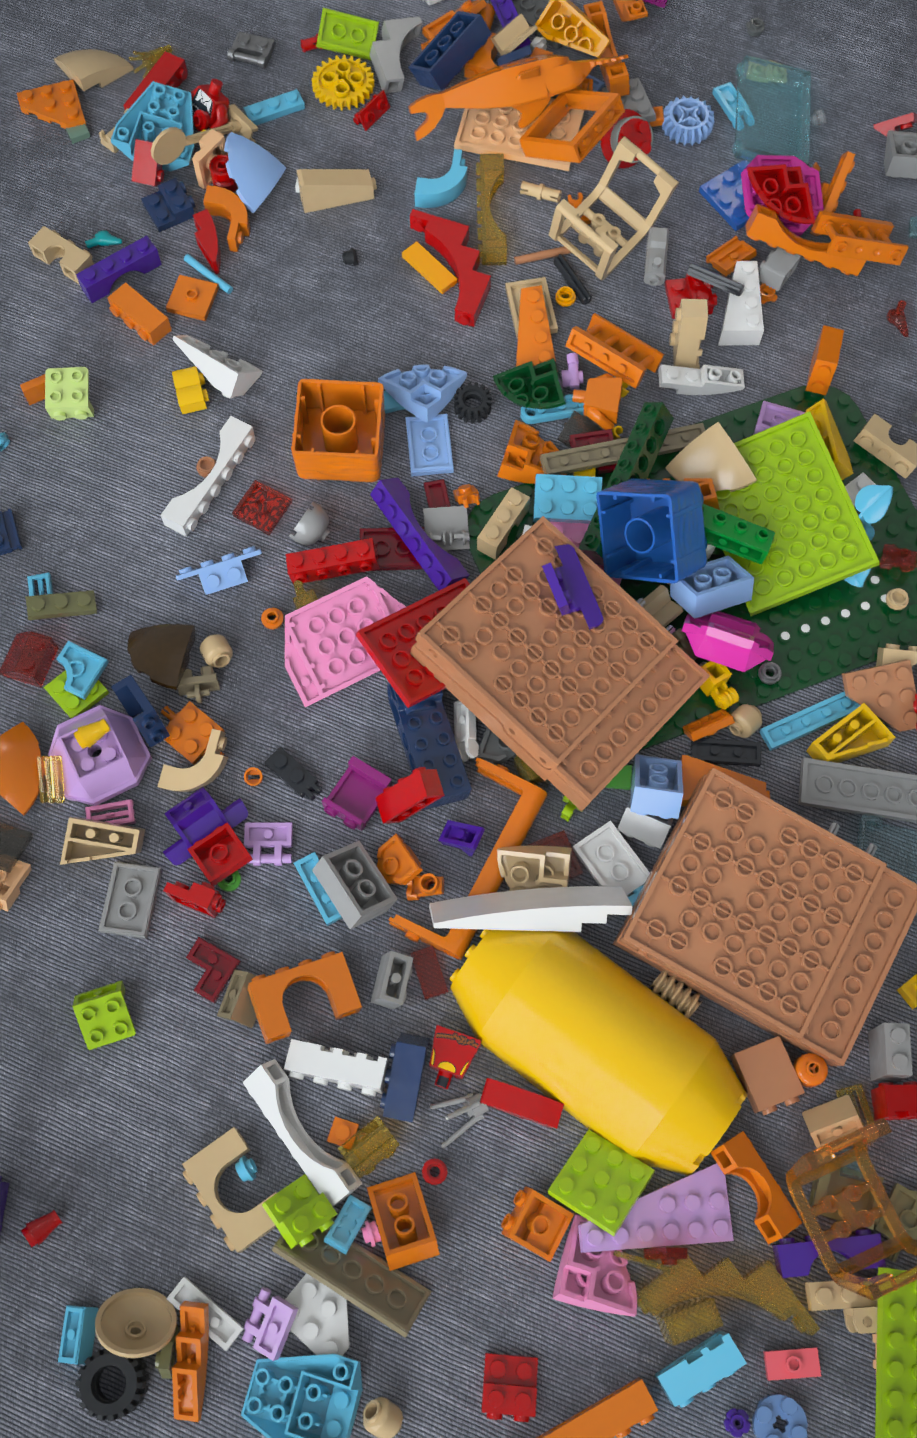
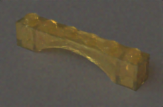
M480 154V162H476V175H480V179H476V191H480V195H477V207H481V211H477V224H481V228H477V238L481 240L482 244H478V250L480 251V257H482V266L506 265V235L499 229L490 212L492 198L504 183V154Z

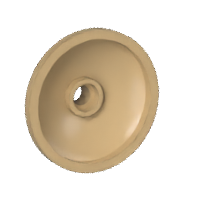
M145 1288L127 1289L112 1295L101 1305L95 1319V1332L102 1346L111 1353L126 1358L145 1357L158 1352L170 1342L176 1330L177 1315L173 1304L159 1292Z

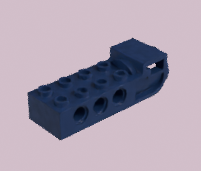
M388 681V701L411 773L419 767L437 769L445 795L423 810L467 799L472 788L442 702L443 692L440 691L407 708Z

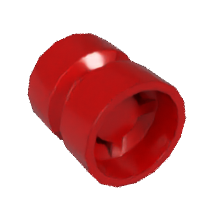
M223 154L213 157L209 163L213 186L222 187L234 192L238 186L235 179L230 178L227 172L226 163L229 161L228 155Z

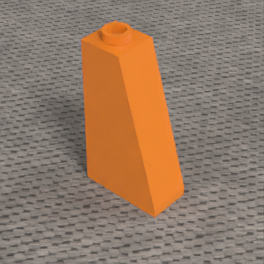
M688 755L681 756L683 777L681 806L683 807L687 805L699 780L704 775H707L713 767L770 799V791L766 790V782Z

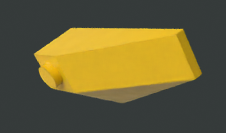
M822 399L806 409V413L811 412L836 469L843 480L853 474L850 458L827 401Z

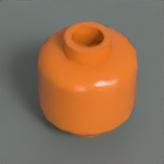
M814 1053L800 1056L793 1064L803 1087L812 1088L818 1086L826 1080L828 1075L826 1061Z

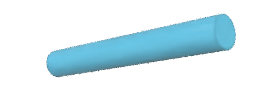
M190 254L185 255V262L213 283H217L227 294L233 291L232 286Z

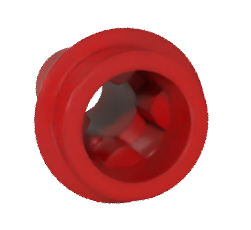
M53 1210L42 1217L26 1223V1227L21 1232L30 1246L34 1247L37 1244L40 1245L62 1224V1221L56 1211Z

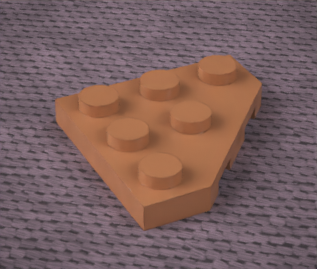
M902 660L842 673L846 697L859 705L865 703L879 719L886 722L896 731L902 732L916 728L917 714L913 707L916 689L910 660Z

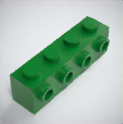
M703 503L707 544L762 565L769 553L775 532Z

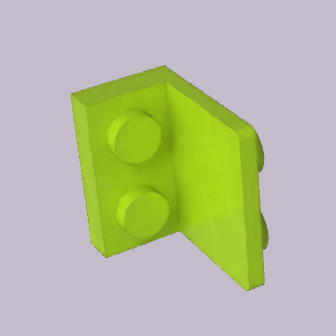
M122 980L75 995L72 1007L88 1050L136 1034L124 999L125 987Z

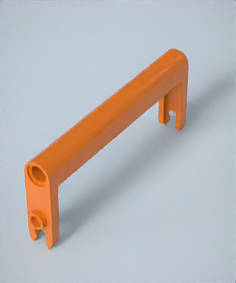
M476 758L475 760L477 762L475 766L478 767L477 772L514 791L521 795L468 896L496 893L504 877H501L499 871L497 849L522 845L548 795L542 788L510 773L503 765L497 764L496 766L481 758ZM397 914L394 918L390 917L388 919L390 921L389 924L405 932V937L416 943L420 940L458 960H462L477 929H450L448 935L442 937Z

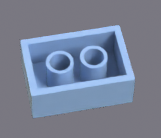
M725 556L709 561L704 568L693 573L691 576L677 583H671L670 597L695 619L752 600L754 577L731 557Z
M636 754L631 775L630 812H635L638 815H656L664 819H678L683 798L682 761Z

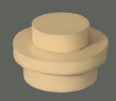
M892 589L886 595V603L893 610H902L908 605L909 597L903 589Z

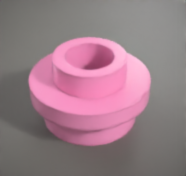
M367 1220L364 1221L366 1227L361 1228L365 1243L371 1242L372 1247L376 1246L375 1243L381 1241L376 1222H369Z

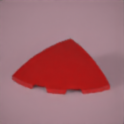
M786 164L747 168L750 182L756 194L769 209L794 223L815 224L809 185L803 182L801 166L786 167Z

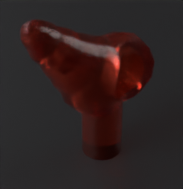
M900 300L896 309L889 310L886 317L888 322L893 324L904 337H908L909 331L904 313L907 303L904 300Z

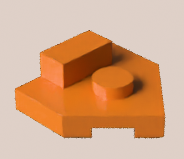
M393 835L378 848L377 868L388 884L406 885L423 871L420 866L421 862L410 846L404 843L400 835Z

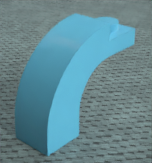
M454 149L451 169L444 176L435 179L417 177L415 207H440L460 196L467 184L468 169L465 166L466 159L462 158V150Z

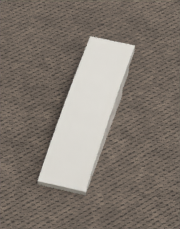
M616 886L524 889L467 896L429 904L434 928L581 932L582 923L606 924L607 914L632 915L633 907L624 889Z

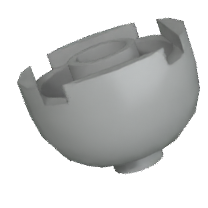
M315 501L311 503L314 508L312 510L308 508L294 528L297 533L289 535V538L301 545H314L318 540L323 542L330 532L327 529L329 516L326 510Z

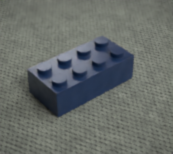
M458 11L408 68L420 86L442 91L448 87L453 77L461 72L462 67L474 57L476 51L486 44L487 39L492 33L480 14Z

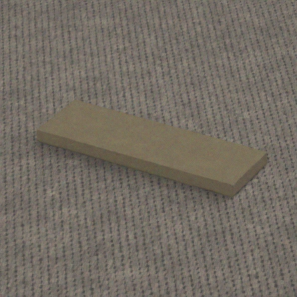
M330 1228L323 1233L320 1229L314 1232L313 1236L315 1238L304 1247L298 1244L291 1249L283 1236L279 1237L273 1246V1252L405 1338L432 1292L398 1269L390 1271L387 1262L354 1241L346 1255L323 1242Z

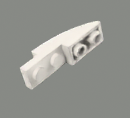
M662 364L658 368L659 387L676 389V394L713 395L735 392L745 388L743 369L703 365L701 369Z

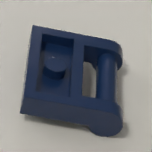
M530 45L498 57L497 65L500 66L513 60L517 61L528 58V55L532 54Z

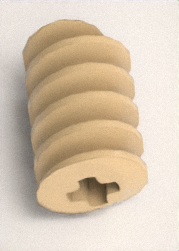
M662 971L650 987L653 986L654 993H661L662 999H668L670 1005L673 1007L676 1005L678 1011L684 1012V1015L690 1018L702 1003V1001L698 1002L700 994L696 993L691 996V987L683 990L684 982L675 983V977H667V972Z

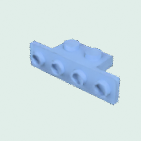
M255 546L243 549V554L234 556V553L221 556L222 561L213 563V560L202 562L200 563L201 567L192 570L191 566L180 569V574L176 575V579L178 581L199 574L205 595L248 582L241 560L262 554L260 548L255 549Z

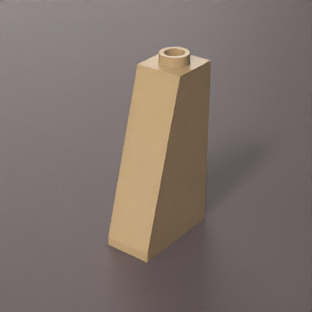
M369 169L297 170L300 197L305 213L374 199V190H377L375 178H371Z

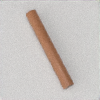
M563 246L514 257L515 265L572 252Z

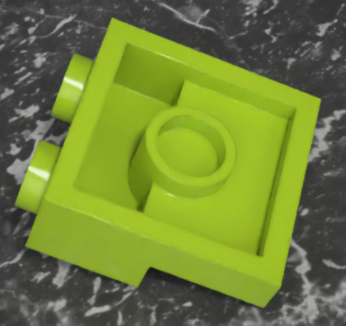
M306 1174L262 1204L291 1249L298 1244L304 1247L315 1238L313 1233L320 1229L322 1233L334 1224L332 1219L337 1215V1212L324 1193L318 1194Z

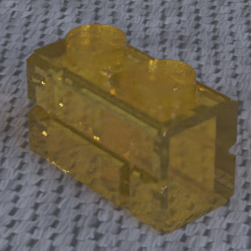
M376 1116L342 1144L338 1150L357 1176L361 1178L364 1175L371 1174L375 1170L376 1165L384 1158L391 1157L400 1144L382 1120Z

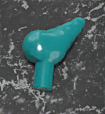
M106 230L98 231L94 238L85 241L88 249L98 245H118L123 242L122 239L111 235Z

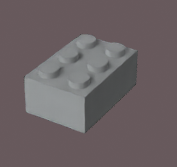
M360 841L322 856L312 869L349 929H353L386 913L398 900Z

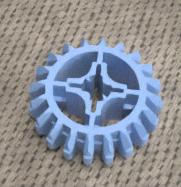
M684 95L681 99L676 97L674 101L669 102L668 106H665L663 111L664 123L662 124V130H664L665 136H669L670 141L675 139L676 144L682 142L684 146L687 143H690L691 146L695 142L700 144L712 132L714 111H711L710 105H706V101L701 102L699 97L697 99H693L692 96L686 98Z

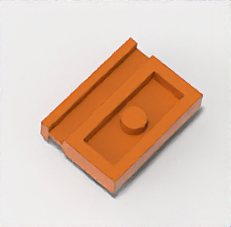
M735 236L706 256V263H711L714 269L727 277L734 272L737 261H750L756 257V249L745 241L738 240V237Z

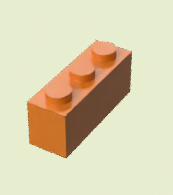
M126 282L107 297L112 314L116 317L120 316L127 327L130 329L134 328L144 341L148 340L151 344L155 345L172 330L168 317Z

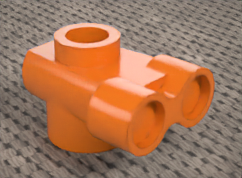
M419 873L407 884L406 896L408 901L419 900L420 897L444 894V877L435 876L431 873L424 875ZM435 883L434 887L429 889V886Z

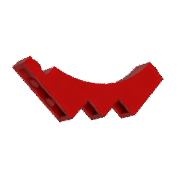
M412 209L410 213V228L425 233V243L433 247L445 258L457 278L459 296L455 307V321L462 325L474 327L491 289V276L477 272L480 264V251L466 247L469 241V226Z

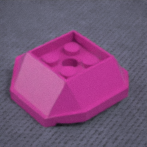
M757 155L742 171L741 180L745 212L749 217L756 204L767 207L756 194L747 172L748 167L781 164H786V167L801 166L803 182L809 185L815 219L819 211L824 210L819 171L813 167L810 168L795 156ZM778 215L785 227L797 236H801L811 225L794 223Z
M721 611L695 619L690 614H687L681 631L686 633L695 656L742 672L751 669L765 660L771 661L774 653L773 641L767 635L760 632L761 628L756 623Z

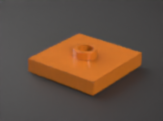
M179 275L166 310L170 313L206 321L219 286L217 283Z

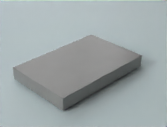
M114 861L98 931L100 933L147 939L162 869Z

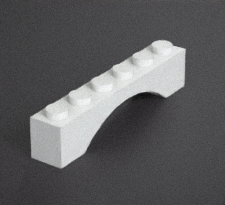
M233 416L229 417L219 432L220 452L210 474L194 489L172 498L161 514L165 526L186 537L190 531L196 528L198 519L208 511L212 499L219 495L223 483L230 479L235 466L242 462L244 453L255 442L253 426Z
M276 1059L260 1065L243 1081L249 1094L254 1098L264 1116L272 1124L277 1135L283 1140L292 1157L298 1162L318 1193L321 1194L323 1192L333 1207L362 1185V1182L348 1162L337 1159L325 1152L306 1133L292 1103L289 1078Z

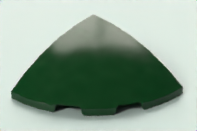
M554 358L535 366L530 361L493 376L494 382L502 395L521 407L550 409L566 404L559 368Z

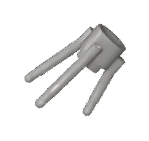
M470 1093L463 1097L430 1105V1109H437L463 1103L464 1107L446 1115V1120L457 1117L465 1112L469 1118L473 1116L471 1120L442 1143V1148H446L472 1125L484 1119L483 1114L489 1110L487 1105L480 1103L481 1093L475 1095Z

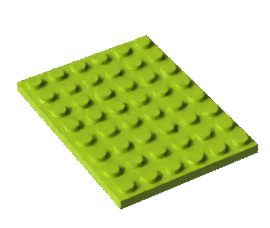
M810 411L734 443L757 481L733 492H730V490L716 491L719 509L775 532L769 553L762 565L723 550L725 556L731 557L754 577L752 600L745 602L750 616L879 565L878 557Z

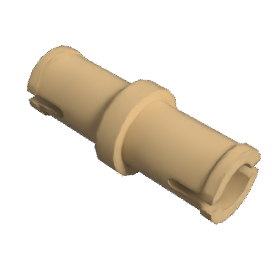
M523 181L521 184L522 190H520V194L536 197L540 201L544 199L559 203L561 199V190L545 187V184L537 185Z

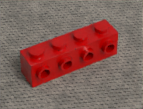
M373 538L285 554L287 572L293 585L380 569L377 548Z

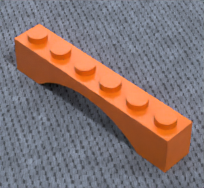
M598 1L583 5L584 14L611 40L601 57L597 59L618 56L603 2ZM618 60L599 65L608 93H619L620 97L630 94L629 73L625 62Z
M756 204L745 225L746 234L752 240L764 241L773 248H783L792 255H802L806 260L811 262L814 260L818 261L827 268H837L846 275L853 274L858 276L866 263V260L827 255L826 251L830 243L813 242L795 235L785 227L775 211Z

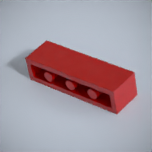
M165 51L125 102L124 109H129L153 81L178 88L188 76L185 60Z

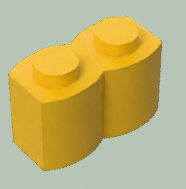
M197 367L172 371L176 395L182 414L207 409L206 402H209L207 389L202 388V385L206 383L204 375L198 372Z

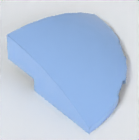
M230 132L226 138L224 149L228 153L229 159L226 163L229 177L236 181L239 188L237 190L238 196L250 212L254 213L277 184L286 167L255 142Z
M414 365L411 371L401 372L400 369H396L378 378V382L383 384L384 389L401 406L428 423L451 401L454 394H456V390L465 381L467 372L448 366H443L442 370L430 369L429 365Z

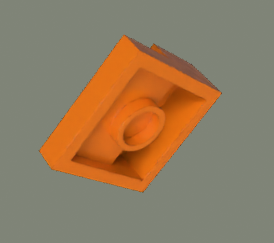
M525 1186L524 1190H519L514 1197L513 1203L515 1207L512 1213H508L503 1218L501 1223L503 1231L501 1234L551 1262L574 1214Z

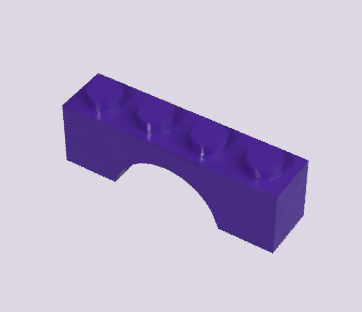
M146 235L77 273L76 276L82 291L90 302L94 303L110 294L112 284L124 273L140 271L146 274L162 264L157 248Z
M870 1229L855 1230L856 1236L846 1237L845 1232L830 1233V1239L821 1240L820 1235L804 1236L805 1242L796 1243L794 1237L779 1239L778 1245H772L777 1278L808 1276L815 1258L821 1253L830 1250L843 1255L850 1262L853 1269L886 1267L880 1234H872Z

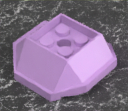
M99 705L57 725L47 759L67 800L97 806L138 786L152 757L132 717ZM104 718L111 731L107 732L90 748L82 749L73 733L78 730V727L100 721ZM102 750L99 756L92 757L95 751Z

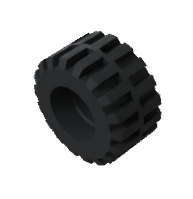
M106 1348L93 1353V1356L88 1357L84 1361V1367H80L78 1372L80 1378L76 1379L75 1386H79L76 1397L82 1400V1403L79 1404L82 1410L86 1408L88 1410L87 1415L90 1417L96 1416L99 1421H114L133 1412L144 1400L143 1395L147 1393L149 1387L146 1386L149 1374L145 1372V1368L148 1367L145 1362H141L140 1359L142 1357H121L111 1353ZM108 1366L118 1367L126 1378L125 1391L117 1400L108 1399L100 1389L101 1374Z

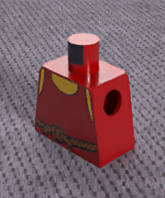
M437 1025L429 1065L431 1069L438 1071L434 1085L448 1090L452 1077L463 1079L481 1046V1040Z

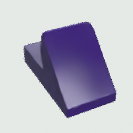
M448 820L438 841L443 845L459 848L468 856H472L485 829Z

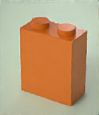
M823 325L812 356L805 391L822 395L827 394L838 365L844 330Z

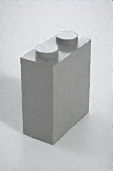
M882 1023L868 1031L870 1081L898 1082L913 1076L910 1024Z

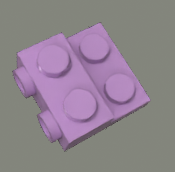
M763 401L753 435L802 415L805 412Z

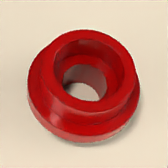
M196 110L194 112L193 124L197 130H206L211 124L210 115L206 111Z
M436 1158L428 1160L422 1168L424 1180L431 1185L441 1184L447 1177L445 1163ZM432 1167H437L440 1170L437 1177L430 1175Z

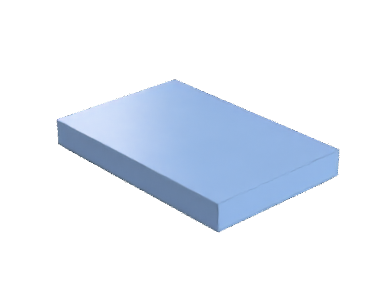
M438 414L428 423L416 416L405 417L411 476L454 473L448 414Z

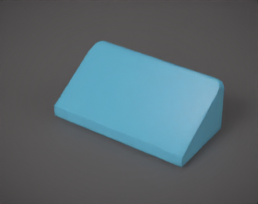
M66 1305L58 1362L80 1365L85 1364L84 1361L92 1356L95 1339V1319L98 1312L97 1307Z

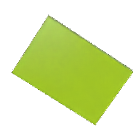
M323 8L316 47L371 61L370 51L372 42L376 41L379 22Z

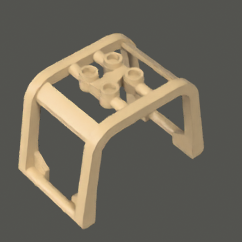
M624 137L618 143L602 178L592 193L577 208H574L565 199L556 206L549 236L563 244L603 281L647 235L679 182L640 148ZM636 157L657 175L654 184L660 196L647 219L608 187L621 161L632 163ZM598 199L637 231L629 241L621 236L619 228L612 226L605 220L604 215L595 214L590 209ZM583 215L591 220L590 226L580 219ZM571 227L579 233V242L582 244L588 243L594 248V254L601 257L599 265H596L563 237ZM620 245L622 248L615 254L618 246Z

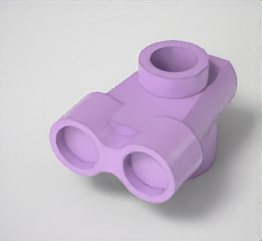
M570 353L567 354L568 370H561L563 387H570V390H579V384L584 383L583 370L578 371V354Z

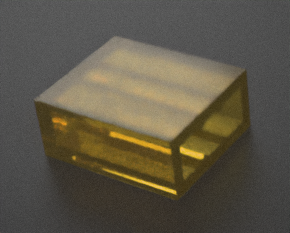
M704 1296L655 1315L664 1341L673 1346L724 1326L714 1299Z

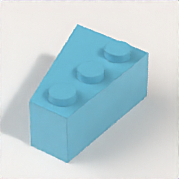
M718 1331L654 1375L670 1403L675 1407L680 1405L682 1408L694 1400V1395L701 1391L703 1393L707 1392L716 1385L717 1381L724 1377H729L747 1363L729 1333Z

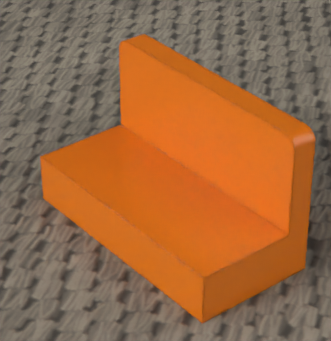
M45 374L20 384L29 405L45 399Z

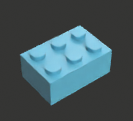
M536 474L533 522H537L544 516L549 522L590 524L597 508V492L602 490V477Z

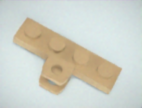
M878 1277L805 1282L808 1311L843 1309L845 1324L850 1333H877Z

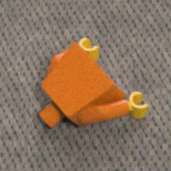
M606 373L588 379L586 390L574 389L572 402L584 403L583 414L604 430L612 429L614 440L621 439L618 435L623 433V428L621 426L614 427V424H617L620 399L629 393V390H626L629 385L623 382V378H615Z

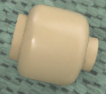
M210 635L200 645V653L205 662L214 668L226 666L233 656L230 644L222 635Z
M742 704L731 713L735 723L729 725V729L735 736L748 738L762 725V714L753 705Z
M384 1397L376 1398L366 1405L363 1412V1425L369 1433L376 1438H393L399 1433L403 1414L397 1405Z

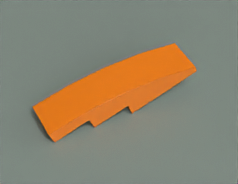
M184 1301L180 1305L181 1331L176 1336L177 1362L172 1367L174 1419L199 1422L202 1414L208 1361L209 1304Z

